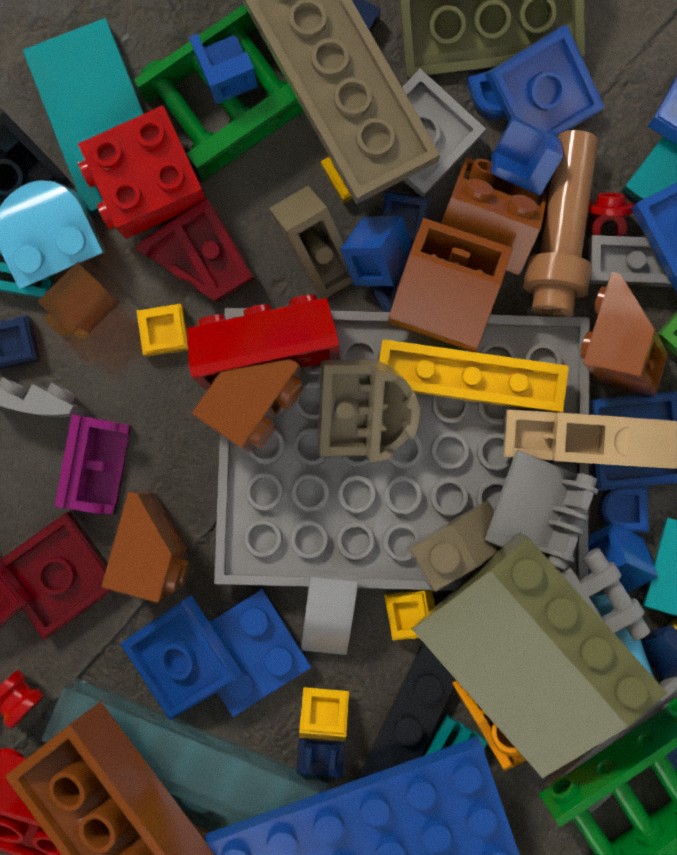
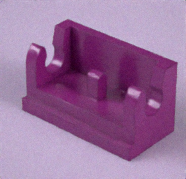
M71 415L54 507L96 514L116 513L131 425Z

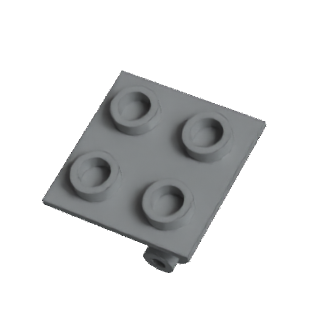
M516 450L485 541L504 547L516 535L522 533L531 539L556 568L566 570L569 562L574 563L575 558L572 555L578 541V535L584 534V530L581 529L583 521L588 522L589 516L586 515V512L589 509L593 495H597L599 489L595 488L597 479L583 473H578L577 475Z

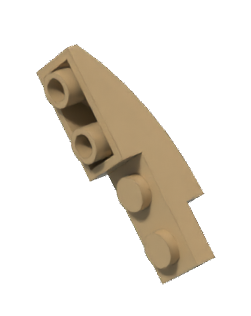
M506 410L503 456L514 457L516 450H519L542 460L677 469V421Z

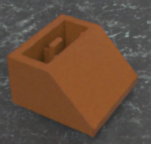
M466 157L441 224L512 247L513 250L506 271L520 275L541 229L549 187L546 186L539 196L491 173V161L486 159L473 160Z
M423 218L387 322L476 352L499 292L513 248Z
M611 272L607 287L602 286L596 297L595 314H598L593 332L588 331L582 342L581 358L584 359L583 364L601 385L655 398L669 354L622 275Z
M290 359L220 372L191 414L249 453L254 446L262 449L277 428L272 420L282 407L289 411L304 389L301 386L302 381H300L302 379L300 366Z

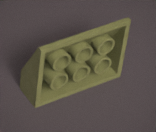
M398 0L406 77H412L419 69L423 70L427 75L496 67L564 25H568L581 56H585L584 0Z
M522 533L516 535L412 627L415 634L542 778L629 727L667 694L662 686L531 539Z

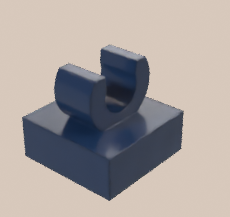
M299 738L296 774L342 778L345 742Z

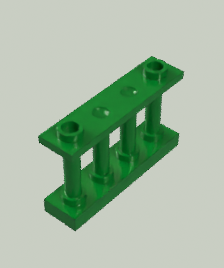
M244 4L199 34L203 47L230 36H236L243 52L247 51L256 78L267 92L265 99L252 108L249 106L244 107L237 96L221 102V106L230 117L229 124L215 134L207 132L175 87V85L195 71L198 72L207 85L190 41L165 59L150 62L143 68L140 76L134 79L147 105L160 96L193 142L192 150L187 152L186 155L202 182L304 112L288 82L281 81L248 36L257 27Z
M677 697L667 707L567 775L554 780L548 788L539 793L540 798L559 827L571 819L593 850V855H677V771L667 757L668 753L677 748ZM649 766L652 767L672 801L650 816L627 782ZM610 793L613 794L633 825L631 829L612 842H609L588 810L590 806Z

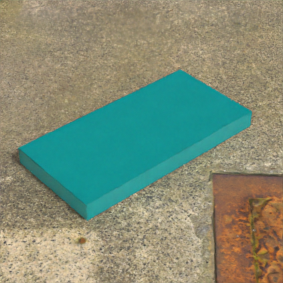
M106 18L23 49L24 56L78 194L89 207L87 212L90 217L100 214L97 204L102 202L103 199L97 186L90 188L81 173L78 162L85 159L78 143L144 114Z

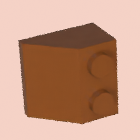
M151 491L128 492L101 587L159 603L172 593H175L177 587L183 588L188 575L190 561L184 560L187 548L156 493Z

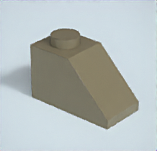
M309 186L304 187L269 208L286 243L320 299L328 298L353 283L340 250L344 244L328 208Z
M488 500L407 546L428 586L436 592L474 570L503 548L485 541L494 515V510Z

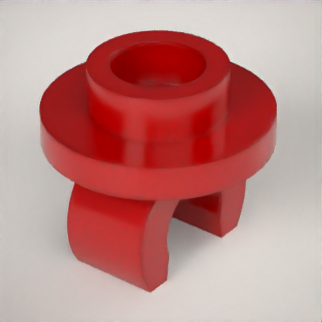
M612 192L598 193L597 200L589 202L588 212L593 213L589 221L590 233L592 235H600L601 225L607 220H614V234L616 236H625L627 223L622 216L632 214L631 207L634 205L625 202L624 194Z

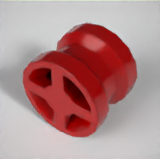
M19 669L0 684V714L4 716V725L10 730L24 719L45 696L39 688L32 689L25 682L26 676Z

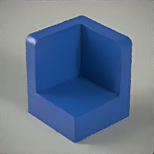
M198 33L189 37L195 57L216 104L258 87L254 68L247 51L243 52L236 36H230L206 47H203Z
M512 118L491 155V173L540 196L564 156L561 139L521 120Z
M402 215L364 217L357 224L340 250L354 286H394L405 269L412 249V243Z
M613 522L588 536V552L600 548L607 561L615 563L622 574L619 580L627 593L658 577L646 542L642 536Z

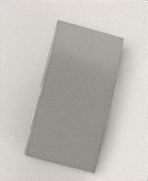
M2 377L0 380V406L4 408L56 418H71L72 414L82 416L85 410L73 403L76 397L74 393L51 382L48 389L32 384L26 394L28 389L5 377Z
M310 569L301 643L302 651L347 655L357 593L358 574Z

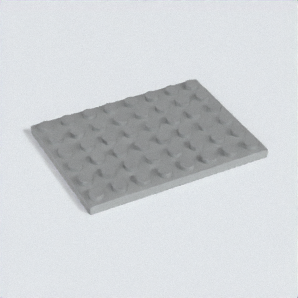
M225 308V318L231 319L244 316L243 310L246 308ZM331 311L339 341V360L379 361L382 339L469 351L388 323L390 312ZM490 315L476 353L568 365L569 370L562 413L589 415V370L583 364L584 359L581 358V346L585 334L590 331V317ZM320 364L300 369L302 374L300 381H302L301 386L304 389L289 411L283 407L279 410L272 420L277 428L262 449L254 446L249 453L220 434L214 584L308 587L310 569L358 574L357 588L432 590L408 551L407 546L487 500L495 512L514 458L503 456L506 410H535L415 394L420 407L418 429L412 440L408 438L399 448L394 450L393 457L370 463L367 456H320L317 450ZM543 460L577 475L578 473L589 475V463ZM583 521L581 526L584 534L578 535V541L572 555L575 558L574 563L569 562L580 580L588 576V566L583 559V556L588 553V522ZM488 560L439 590L454 591Z

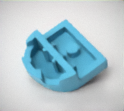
M34 181L25 184L11 193L0 206V251L19 289L106 252L87 212L89 210L87 203L76 191L62 184L52 181Z

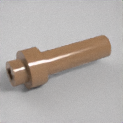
M580 130L565 131L557 136V138L561 139L564 156L551 177L540 253L534 254L527 259L523 287L527 292L534 294L532 311L541 316L571 317L574 313L575 299L584 298L589 292L592 264L581 257L598 138L592 133Z

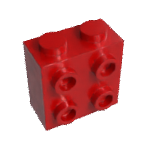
M163 105L78 143L85 159L78 162L81 173L90 188L97 186L103 199L102 202L97 204L100 215L109 230L116 227L125 239L181 215L206 200Z

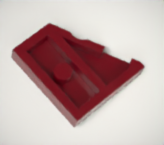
M208 199L202 201L135 245L140 253L153 259L168 269L169 272L188 282L198 291L217 302L224 300L256 279L216 208Z

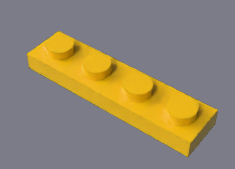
M382 339L379 362L385 363L399 372L415 394L542 412L562 413L564 410L568 365Z

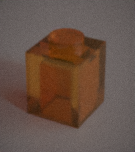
M76 263L38 301L49 312L44 317V320L58 334L65 337L70 333L81 340L120 303L79 263Z

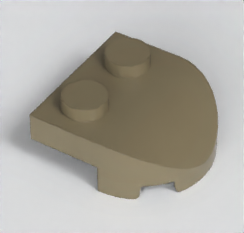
M321 360L317 444L320 456H367L370 463L379 462L393 457L394 450L399 448L408 438L410 440L413 439L420 421L419 402L414 391L399 372L389 365L375 360Z

